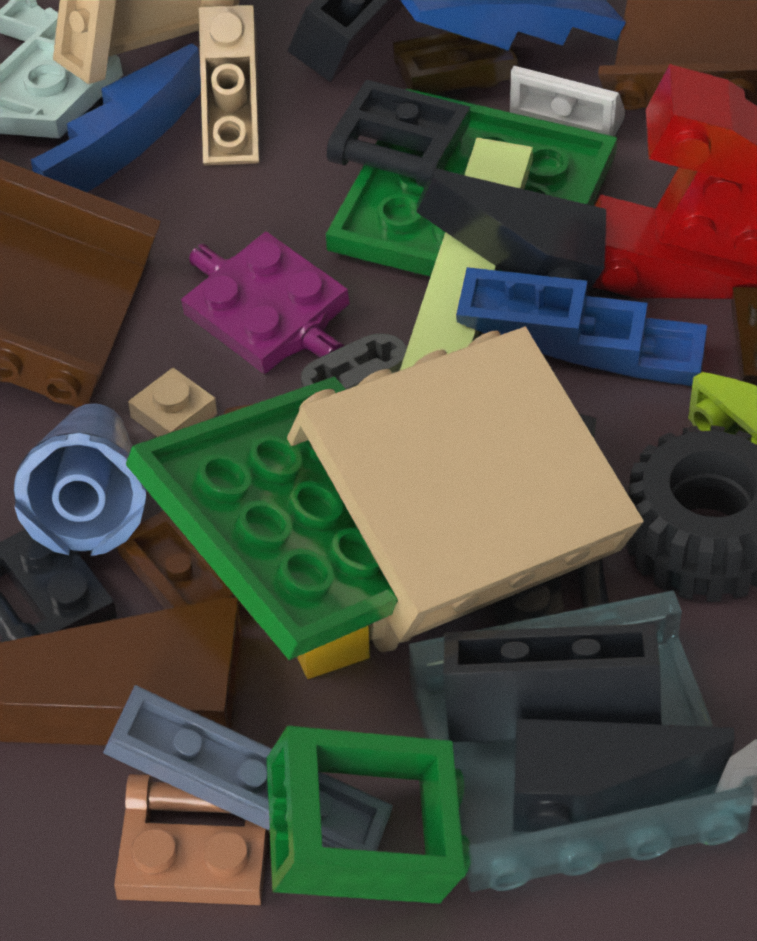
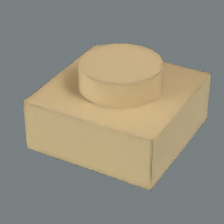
M171 368L128 401L131 418L157 437L212 419L217 415L215 397L175 368Z

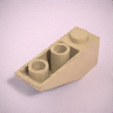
M253 5L199 7L203 165L259 163V79Z

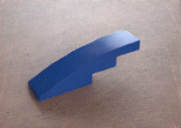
M400 0L417 22L505 50H509L518 31L563 46L572 27L617 41L626 23L606 0Z
M191 43L101 88L103 105L66 123L69 140L31 159L33 172L88 192L139 157L177 122L201 93L199 49Z
M469 267L466 269L456 313L457 323L482 333L499 331L503 335L526 326L541 353L554 358L635 378L692 386L693 377L702 371L707 336L706 324L647 318L648 303L587 296V281Z

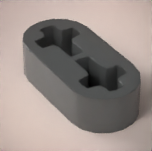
M385 333L365 336L306 365L301 372V385L305 387L335 376L346 389L357 386L364 378L376 371L389 369L392 373L398 372L406 353V345L396 336Z

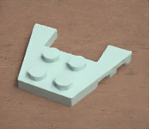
M10 0L0 9V33L25 42L0 64V134L61 138L68 131L66 123L84 115L102 97L101 88L119 80L123 76L120 57L117 55L108 57L105 80L87 84L53 60L58 12L51 7L46 10L42 9L37 5L36 0Z

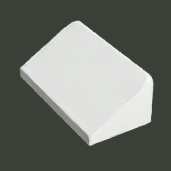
M513 66L511 70L510 113L615 137L625 117V109L618 92L518 66Z

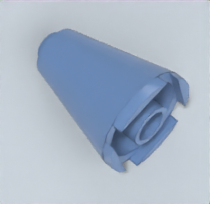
M85 404L74 409L31 449L18 467L14 481L17 518L34 540L54 552L69 555L70 550L91 551V556L105 554L125 543L141 523L146 504V489L125 465L132 444L122 418L113 409L101 404Z

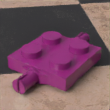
M267 231L230 259L222 258L204 243L198 245L199 251L196 248L192 250L189 257L190 264L209 277L181 299L184 315L264 375L284 358L303 349L310 350L320 358L344 347L343 343L335 340L324 330L328 322L350 304L348 289Z

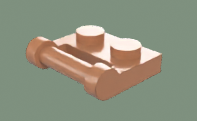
M129 774L126 785V809L114 883L117 900L261 905L269 830L245 820V827L150 823L152 810L230 812L166 782H153L151 775Z

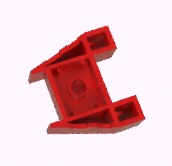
M669 64L646 108L649 160L679 168L656 209L600 195L595 206L606 209L605 268L592 287L633 298L732 299L734 287H757V106L745 99V93L742 88L727 79Z

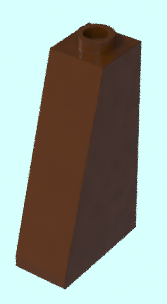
M220 598L0 642V742L106 746L135 685L232 730L242 645L238 599Z

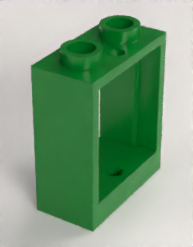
M287 726L266 758L273 892L440 904L460 880L466 876L471 859L469 839L465 834H461L459 808L464 795V777L462 771L455 768L453 741ZM318 772L418 780L425 855L322 847Z

